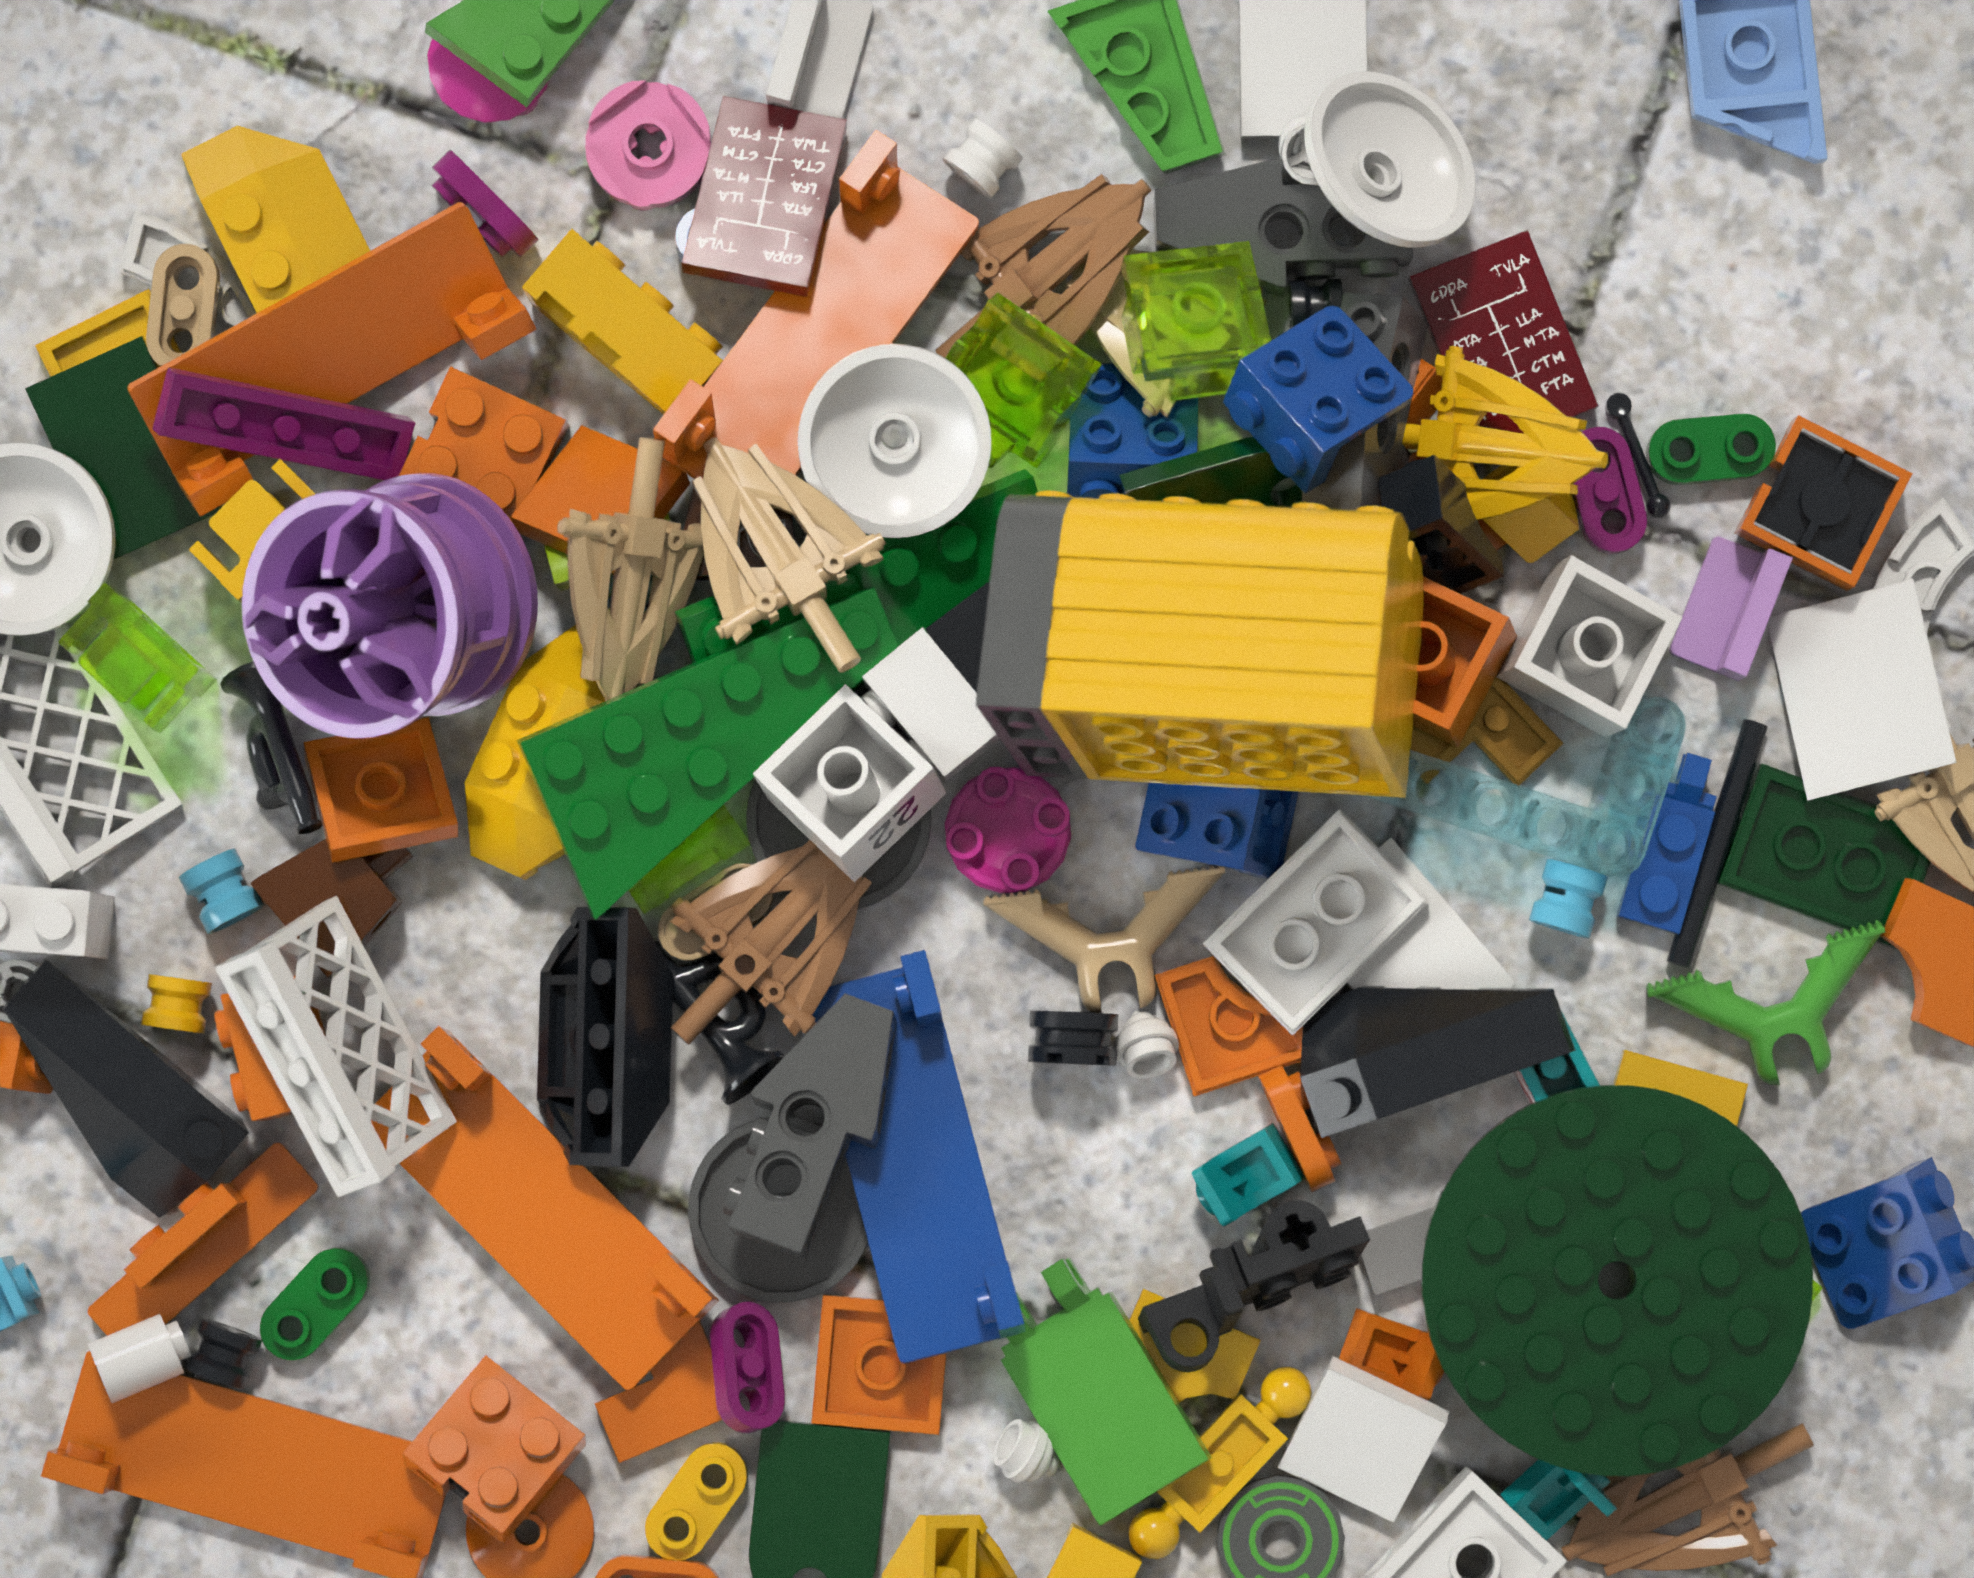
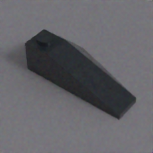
M46 958L3 1006V1010L109 1178L158 1218L162 1217L196 1189L204 1185L248 1135L249 1132L240 1116Z
M1362 986L1331 997L1303 1025L1300 1079L1321 1138L1565 1055L1575 1051L1554 989L1479 988L1473 990L1440 989V987L1384 988V986Z

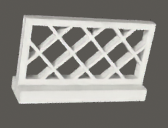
M66 624L53 630L55 634L49 657L13 649L16 635H7L5 647L0 646V656L2 657L0 665V702L37 710L29 744L4 739L0 736V811L50 888H58L74 878V874L180 809L183 805ZM60 644L63 645L73 662L57 659ZM10 659L47 667L39 700L3 693ZM54 669L82 674L89 685L84 710L47 702ZM95 696L107 715L91 712ZM44 712L81 719L74 754L37 746ZM89 721L117 728L124 739L118 763L81 755ZM129 749L142 769L126 765ZM10 750L27 753L23 770ZM34 755L71 763L64 797L41 793L35 790L29 780ZM79 765L116 773L108 807L71 799ZM123 774L150 780L163 801L143 814L116 809ZM44 803L61 806L58 823ZM69 808L106 816L101 840L79 854L75 852L63 833ZM113 818L130 821L110 834Z
M337 896L323 901L246 952L231 957L215 968L337 1197L383 1181L396 1171L395 1166L457 1122L434 1077L425 1066L426 1062ZM322 920L326 923L335 940L334 955L316 947L318 925ZM279 948L297 956L295 979ZM314 964L332 972L330 997L312 989ZM349 980L359 985L365 997L364 1012L347 1005ZM310 1006L328 1013L326 1037ZM345 1022L362 1029L360 1054L343 1047ZM379 1037L388 1040L395 1053L394 1069L377 1062ZM341 1063L358 1070L356 1093L343 1071ZM375 1078L392 1085L390 1110L373 1103ZM410 1094L419 1098L430 1119L427 1124L422 1125L407 1118ZM371 1120L389 1127L387 1149L382 1144Z

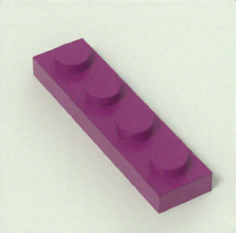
M168 367L152 429L160 436L386 480L399 476L406 461L415 422L408 416Z

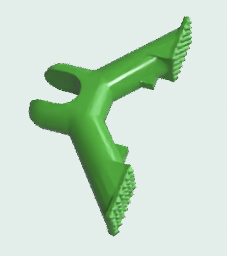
M1876 920L1874 925L1868 922L1866 927L1860 924L1858 929L1852 926L1850 931L1844 928L1842 933L1836 931L1834 936L1828 933L1826 936L1827 946L1822 954L1805 959L1809 973L1791 1000L1763 1007L1735 994L1731 980L1717 984L1703 979L1702 972L1697 969L1694 974L1689 971L1686 976L1680 974L1678 979L1672 976L1670 981L1664 978L1662 983L1657 980L1654 985L1648 983L1646 986L1648 998L1658 999L1748 1041L1756 1072L1759 1078L1766 1084L1772 1086L1780 1085L1772 1049L1779 1037L1785 1034H1797L1807 1040L1818 1075L1829 1067L1832 1059L1823 1019L1880 935L1886 931L1883 924Z

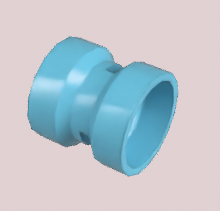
M235 848L199 863L178 877L187 895L196 897L198 903L204 902L205 906L201 909L199 919L207 934L225 929L265 906L260 895L253 887L242 886L241 883L244 881L242 876L244 864Z
M1547 859L1541 877L1546 886L1542 898L1533 903L1529 921L1563 933L1589 939L1595 923V918L1591 913L1594 900L1603 896L1608 877L1580 866Z

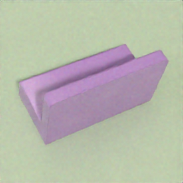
M1722 537L1713 538L1682 614L1683 618L1670 645V654L1736 681L1747 677L1793 557L1770 548L1760 553Z

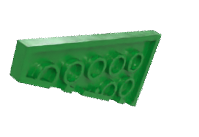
M1023 469L980 487L970 503L957 516L932 531L911 537H883L886 545L879 552L884 560L868 567H863L858 563L846 570L847 581L840 585L834 580L825 582L827 598L824 599L825 602L829 604L867 586H872L876 589L899 646L922 627L926 631L928 626L984 584L990 582L996 528L1003 502L1009 494L1035 495L1038 490L1034 477L1026 469ZM714 595L674 611L692 663L735 645L732 637L727 640L725 637L720 639L714 628L720 625L719 621L723 620ZM786 605L778 610L779 620L770 624L769 620L761 619L751 625L752 633L746 639L803 614L801 612L794 616ZM863 679L851 689L853 692L864 685Z
M867 586L827 604L861 658L857 665L845 672L840 673L806 618L804 615H801L746 639L737 645L730 646L517 740L590 914L595 920L753 779V773L845 684L850 689L855 687L863 679V675L899 647L875 587Z

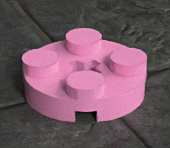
M646 80L631 81L610 91L593 109L586 133V159L595 180L612 198L635 209L644 211L673 205L686 198L699 186L703 178L711 146V131L703 110L694 98L683 89L659 82L647 83ZM644 129L649 135H654L660 131L665 135L666 139L660 144L662 155L659 158L652 160L646 155L638 159L632 154V151L638 146L634 136L638 131Z

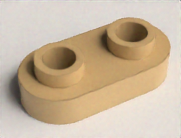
M178 244L168 248L159 256L153 269L146 344L151 357L160 366L184 354L174 352L171 346L172 338L177 332L188 331L191 333L193 342L188 351L215 336L220 271L215 260L205 250L192 244ZM186 268H195L199 272L198 284L189 290L181 289L178 284L179 274Z

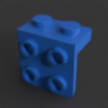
M1327 306L1240 359L1223 403L1229 409L1234 422L1243 430L1249 431L1270 454L1277 470L1283 475L1290 477L1306 494L1324 483L1341 446L1408 405L1413 395V388L1341 308Z
M1085 362L1076 364L1072 369L1067 494L1078 498H1099L1103 494L1124 495L1120 474L1197 452L1199 377L1197 376L1195 384L1189 392L1185 389L1178 390L1175 394L1177 397L1176 404L1167 418L1161 412L1157 416L1148 417L1142 412L1145 399L1123 377L1114 364Z
M1932 1157L1913 1163L1887 1179L1813 1205L1801 1212L1810 1243L1811 1255L1837 1317L1844 1327L1855 1329L1958 1292L1974 1281V1239L1967 1231L1962 1229L1953 1208L1955 1198L1951 1183L1943 1172L1937 1170Z

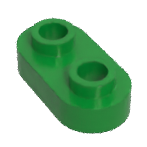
M1751 414L1676 419L1661 425L1652 434L1646 448V459L1652 473L1661 481L1671 485L1744 480L1755 477L1769 466L1775 454L1776 441L1769 425L1761 418ZM1745 434L1753 439L1755 450L1751 456H1741L1734 450L1733 440L1736 435ZM1674 440L1686 441L1692 450L1690 460L1679 462L1673 459L1669 450L1671 442Z
M346 1248L327 1249L315 1255L264 1311L260 1321V1335L265 1347L273 1355L285 1360H298L313 1354L367 1295L370 1286V1273L365 1261L357 1253ZM332 1268L340 1269L347 1278L346 1286L340 1293L329 1291L324 1283L325 1274ZM287 1316H295L302 1322L303 1332L297 1340H289L281 1332V1323Z

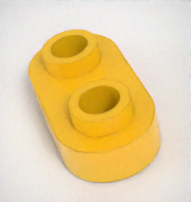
M711 1442L695 1449L655 1503L646 1519L645 1534L650 1547L659 1556L671 1560H686L695 1556L701 1551L739 1498L746 1486L748 1471L744 1458L734 1447L721 1442ZM718 1464L725 1469L727 1479L723 1486L712 1488L705 1484L702 1473L706 1466ZM672 1517L685 1519L689 1525L688 1536L683 1540L671 1539L665 1531V1524L668 1519Z

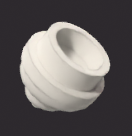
M1134 1011L1131 1017L1124 1023L1122 1031L1116 1037L1114 1048L1117 1049L1118 1062L1126 1067L1128 1074L1134 1078L1145 1079L1162 1075L1173 1068L1177 1061L1175 1053L1179 1048V1041L1176 1032L1166 1021L1154 1018L1148 1012Z
M1015 1419L1001 1433L994 1449L993 1461L995 1465L1003 1469V1475L1009 1480L1016 1483L1034 1482L1042 1476L1052 1477L1061 1470L1060 1459L1052 1447L1048 1434L1040 1427L1036 1420H1030L1026 1423L1021 1419Z

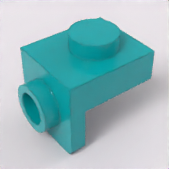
M1274 1123L1215 1155L1191 1172L1196 1182V1193L1200 1203L1207 1212L1216 1216L1223 1227L1305 1179L1304 1174Z
M1539 1459L1500 1494L1506 1503L1546 1541L1590 1501L1607 1517L1617 1509L1603 1491L1611 1482L1607 1476L1578 1473L1553 1466Z

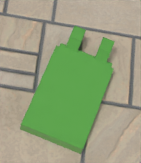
M1068 1258L1066 1260H1059L1041 1272L1056 1300L1064 1308L1037 1325L1021 1297L1016 1292L1025 1324V1332L1006 1337L1010 1343L1001 1348L1005 1355L1001 1362L1038 1424L1048 1434L1054 1451L1099 1526H1102L1212 1459V1456L1113 1292L1103 1295L1099 1288L1090 1291L1071 1258Z

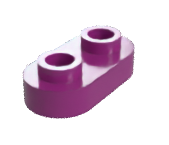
M449 150L431 167L439 176L431 186L450 206L462 202L483 221L478 229L483 239L501 257H504L512 250L521 258L539 240L528 226L453 151Z
M1588 428L1582 431V433L1592 442L1597 450L1608 454V466L1603 472L1591 471L1573 483L1578 485V495H1573L1580 526L1586 541L1596 550L1606 554L1623 553L1641 540L1647 526V514L1630 448L1626 440L1618 432L1610 428ZM1614 511L1621 515L1624 526L1620 533L1611 534L1603 529L1601 518L1605 512Z
M741 1302L723 1310L716 1316L711 1326L710 1341L715 1398L719 1415L731 1429L748 1434L767 1428L780 1418L785 1405V1394L777 1323L772 1314L763 1306L754 1302ZM734 1329L738 1330L744 1338L743 1348L739 1347L734 1341ZM740 1392L749 1399V1411H746L740 1403Z

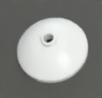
M1354 72L1332 81L1314 99L1307 113L1304 131L1308 161L1323 194L1347 221L1378 240L1409 248H1420L1437 244L1448 238L1465 222L1471 212L1476 192V179L1472 158L1455 124L1443 109L1424 92L1401 79L1387 74Z
M884 344L868 347L843 358L833 365L810 392L801 414L798 429V454L807 483L819 490L842 509L864 533L869 535L880 533L882 537L887 538L921 535L952 520L970 503L985 478L991 455L992 441L988 414L979 392L970 379L943 356L921 347L906 344ZM890 425L903 427L907 433L905 443L899 447H890L885 444L882 439V433L885 428Z
M28 443L1 444L0 634H40L59 628L74 620L99 595L106 583L114 559V520L102 489L91 474L75 460L57 450L41 445ZM31 528L37 530L41 537L40 546L34 552H29L23 545V536Z

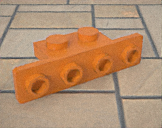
M279 1142L269 1147L230 1183H221L213 1189L206 1182L178 1206L185 1216L167 1232L157 1225L130 1248L129 1251L136 1259L124 1269L127 1274L89 1306L87 1310L88 1315L106 1335H110L157 1314L161 1315L164 1324L167 1325L319 1190L318 1183L285 1145Z

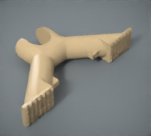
M1211 865L1208 870L1203 866L1200 871L1196 867L1192 872L1189 869H1186L1184 873L1178 870L1176 874L1170 871L1166 876L1167 881L1159 890L1143 892L1145 906L1125 929L1121 931L1097 934L1069 916L1068 903L1051 904L1041 897V893L1037 889H1035L1033 894L1027 890L1025 895L1019 891L1017 896L1012 892L1008 897L1004 893L1000 898L996 895L992 899L986 896L983 902L985 907L1076 965L1080 998L1083 1006L1088 1011L1102 1013L1098 974L1104 965L1112 961L1124 962L1133 970L1139 1008L1141 1009L1148 1006L1156 995L1152 955L1225 873V868L1220 866L1215 868Z

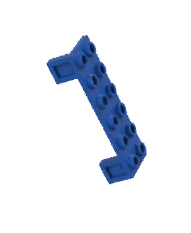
M925 950L900 956L901 968L830 986L813 1013L817 1023L844 994H848L892 1010L897 1020L880 1139L876 1149L851 1140L846 1153V1159L899 1361L903 1364L1025 1332L1023 1316L1010 1267L1003 1249Z

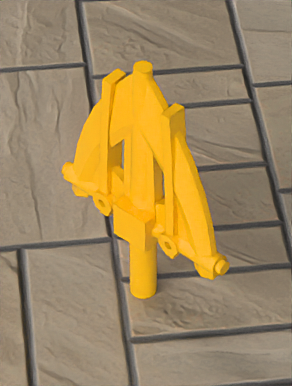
M1449 346L1445 356L1436 355L1435 368L1437 375L1442 376L1441 391L1436 395H1431L1430 404L1435 405L1438 410L1437 420L1421 419V425L1406 423L1402 441L1406 449L1417 450V456L1429 457L1435 455L1465 483L1467 497L1477 521L1502 516L1532 506L1555 494L1578 495V485L1573 483L1589 474L1595 468H1605L1608 463V454L1597 451L1592 442L1581 431L1586 429L1587 420L1568 417L1547 399L1519 381L1494 369L1464 360L1465 354H1462L1463 347ZM1487 412L1504 414L1513 420L1523 433L1480 427L1478 425ZM1473 463L1517 466L1519 468L1500 480H1487L1478 478Z

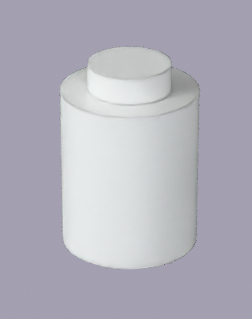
M160 1314L87 1344L111 1403L184 1374L180 1361L191 1357L178 1322L174 1321L165 1325Z

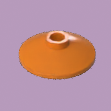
M564 1474L559 1477L524 1519L532 1520L539 1526L540 1536L534 1543L527 1544L520 1541L515 1530L508 1540L502 1544L467 1516V1546L475 1565L486 1578H573L586 1562L593 1544L594 1519L590 1505L581 1489Z

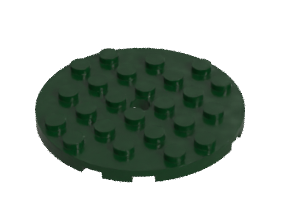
M1632 1085L1580 1087L1552 1094L1530 1103L1507 1116L1487 1131L1464 1155L1463 1160L1456 1167L1444 1189L1439 1194L1424 1238L1425 1243L1421 1266L1423 1313L1430 1341L1439 1363L1452 1386L1478 1418L1509 1444L1553 1466L1578 1473L1600 1476L1652 1474L1683 1466L1726 1445L1747 1429L1779 1393L1798 1358L1810 1320L1813 1298V1266L1810 1243L1796 1200L1779 1170L1767 1154L1745 1132L1725 1117L1683 1096L1655 1088ZM1615 1261L1624 1262L1634 1271V1285L1627 1296L1623 1298H1609L1600 1290L1598 1284L1599 1273L1608 1263Z

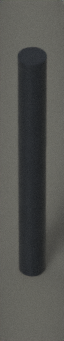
M1743 719L1714 810V819L1681 932L1674 935L1666 960L1669 963L1688 969L1692 967L1768 728L1767 725Z

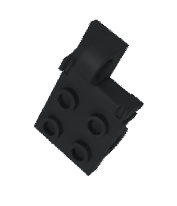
M1292 1200L1279 1205L1267 1219L1254 1244L1251 1257L1248 1256L1242 1239L1233 1242L1230 1247L1222 1250L1221 1247L1211 1250L1209 1257L1213 1266L1202 1270L1199 1274L1203 1285L1144 1306L1138 1317L1143 1333L1149 1332L1161 1357L1173 1369L1181 1372H1194L1202 1369L1214 1356L1219 1344V1336L1232 1331L1243 1312L1242 1309L1245 1308L1244 1306L1253 1303L1257 1312L1267 1310L1291 1299L1290 1291L1302 1284L1313 1281L1315 1289H1322L1350 1277L1351 1272L1349 1269L1359 1263L1358 1259L1370 1241L1362 1218L1359 1216L1330 1227L1324 1213L1309 1202ZM1285 1237L1296 1241L1302 1251H1298L1294 1243L1283 1244L1280 1239ZM1183 1323H1191L1200 1327L1207 1339L1205 1351L1194 1357L1179 1354L1171 1343V1331L1176 1326Z

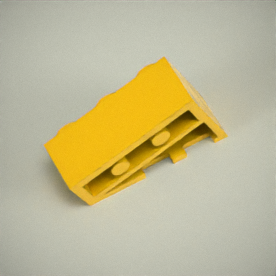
M571 228L525 282L522 289L532 306L664 415L690 379L704 387L723 361L717 356L723 346L695 322L686 329L669 314L674 305L664 295L647 282L638 287L621 272L626 265L615 254L598 241L593 246L590 245Z

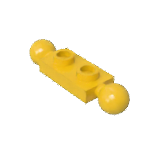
M1292 1367L1274 1369L1264 1378L1260 1390L1261 1401L1255 1407L1240 1393L1200 1435L1212 1459L1158 1491L1157 1493L1166 1500L1161 1508L1144 1509L1132 1519L1128 1532L1129 1541L1139 1555L1148 1559H1161L1168 1556L1179 1542V1525L1185 1519L1201 1533L1288 1440L1274 1424L1279 1418H1292L1298 1416L1306 1409L1312 1396V1389L1308 1378L1301 1371Z

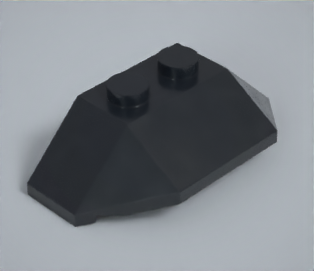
M577 907L570 919L572 924L560 937L540 972L537 1101L553 1133L565 1147L563 1153L569 1165L629 1167L670 1103L672 1038L670 1027L672 1026L673 973L637 908L610 907L595 920L591 916L588 907Z

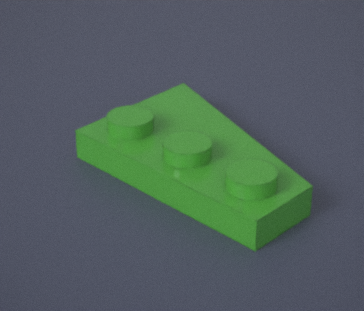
M463 0L428 21L425 33L527 108L615 0Z
M1077 0L1047 10L1163 173L1168 174L1226 155L1178 0Z

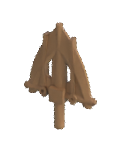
M1101 174L1083 188L1060 192L1029 202L979 228L960 255L969 262L975 260L979 266V271L975 275L985 285L993 284L984 292L991 302L935 349L936 353L956 366L1002 325L1009 322L1017 328L1022 325V329L1018 332L1028 342H1032L1035 339L1041 347L1038 356L1047 372L1050 373L1055 367L1058 371H1068L1073 366L1072 357L1069 353L1090 329L1108 302L1123 273L1131 250L1149 233L1140 224L1145 197L1152 191L1149 185L1143 179H1140L1135 184L1112 185L1109 179ZM1067 230L1030 260L1029 250L1051 232ZM1087 259L1081 277L1062 294L1053 292L1062 281Z
M809 840L802 847L773 855L741 869L718 882L691 903L679 897L671 906L672 912L676 917L670 923L687 934L693 931L705 942L701 949L708 956L712 951H715L723 961L718 965V969L721 971L719 976L670 1027L671 1030L686 1044L690 1045L740 990L746 994L754 987L763 995L759 1000L762 1006L767 1008L772 1004L785 1016L782 1022L794 1038L799 1031H802L804 1034L808 1033L816 1024V1018L813 1016V1013L828 991L843 960L854 928L859 900L871 886L872 882L866 877L862 879V876L853 882ZM791 891L753 929L749 912L766 895ZM817 913L815 937L810 945L798 958L782 955L783 951Z
M1801 1423L1734 1457L1730 1450L1721 1454L1720 1450L1717 1449L1700 1459L1675 1468L1684 1475L1639 1499L1637 1497L1645 1481L1656 1473L1636 1476H1607L1611 1482L1603 1491L1617 1509L1607 1517L1590 1501L1576 1514L1580 1519L1574 1529L1570 1543L1564 1545L1561 1549L1568 1562L1579 1558L1588 1562L1603 1564L1607 1576L1625 1569L1651 1571L1689 1570L1720 1565L1750 1556L1754 1561L1757 1560L1759 1565H1762L1771 1560L1770 1556L1772 1554L1769 1549L1778 1545L1765 1528H1758L1752 1516V1513L1757 1511V1508L1752 1500L1745 1502L1741 1491L1749 1488L1746 1479L1813 1447L1814 1444L1804 1424ZM1701 1509L1700 1525L1678 1535L1653 1531Z

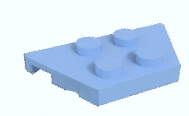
M1679 0L1691 117L1814 164L1824 163L1828 158L1810 0Z

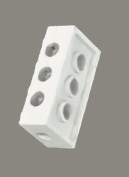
M1465 1466L1362 1578H1552L1567 1560L1473 1471ZM1471 1544L1485 1546L1488 1553V1562L1485 1569L1478 1575L1471 1577L1460 1575L1456 1568V1559L1459 1552Z

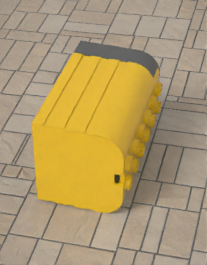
M1039 491L1035 495L1009 494L1001 507L996 528L976 707L1026 776L1406 798L1413 730V705L1416 698L1417 665L1419 664L1421 648V621H1423L1424 606L1423 570L1419 553L1414 541H1408L1409 529L1403 515L1379 506H1362L1357 508L1356 511L1330 510L1326 506L1315 503H1297L1288 508L1267 507L1259 502L1250 500H1232L1225 505L1204 504L1186 497H1167L1163 501H1141L1122 494H1103L1099 498L1072 497L1067 493L1059 491Z

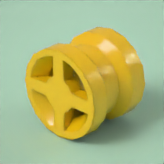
M148 974L147 988L152 993L150 1007L142 1013L141 1025L205 1034L207 1021L201 1012L203 1001L211 995L212 983Z

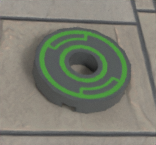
M1278 1474L1255 1479L1245 1485L1225 1506L1219 1516L1216 1545L1221 1566L1230 1578H1332L1341 1564L1345 1541L1340 1515L1325 1493L1301 1478ZM1278 1521L1288 1522L1293 1525L1299 1537L1298 1545L1294 1552L1282 1558L1269 1555L1262 1546V1535L1266 1527Z

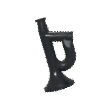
M254 661L244 664L223 677L220 685L224 693L241 698L256 712V715L248 725L246 736L249 760L259 786L256 800L259 806L265 810L289 805L299 825L297 827L299 834L317 831L323 825L321 820L317 819L313 795L285 717L283 705L263 681Z
M655 941L673 973V1000L684 1013L701 995L696 988L698 987L697 985L701 986L705 982L709 983V980L714 981L719 976L721 971L718 969V965L723 959L715 953V955L711 954L709 957H703V960L698 959L697 962H691L690 965L686 964L679 967L660 949L661 944ZM754 987L746 994L740 990L733 997L740 1007V1015L736 1020L725 1021L717 1014L701 1032V1035L714 1049L722 1063L725 1085L721 1099L726 1105L735 1103L752 1092L764 1077L785 1057L779 1050L762 1051L745 1044L752 1040L762 1029L766 1018V1008L759 1003L763 996Z

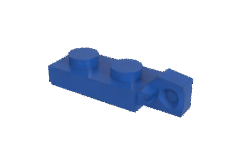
M1687 752L1682 756L1675 783L1660 780L1656 794H1652L1650 797L1616 917L1673 934H1680L1715 815L1713 808L1717 796L1703 792L1712 762L1711 759Z

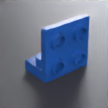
M1149 783L1135 847L1137 850L1145 853L1225 867L1254 877L1268 879L1284 863L1299 792Z

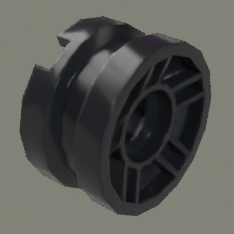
M1030 1011L1029 1027L1035 1029L1036 1033L1035 1043L1028 1048V1062L1117 1066V1049L1111 1046V1035L1118 1031L1119 1014Z

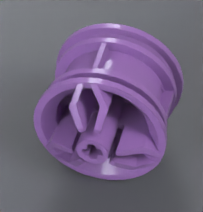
M435 473L401 475L386 479L365 491L351 489L327 491L294 503L271 522L258 540L250 556L242 591V619L248 648L258 672L270 691L283 706L305 723L323 732L346 738L381 736L407 727L422 716H443L463 712L493 698L507 686L522 666L534 637L538 612V592L532 561L522 537L510 518L493 500L477 488L459 479ZM437 622V628L433 626V623Z

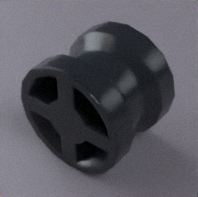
M1327 279L1322 286H1308L1303 280L1289 281L1290 329L1327 306H1337L1340 308L1343 299L1341 279Z
M202 1319L198 1329L202 1339L198 1351L191 1354V1357H188L185 1368L210 1380L245 1389L250 1377L246 1369L251 1355L259 1352L263 1340L241 1329L213 1320Z

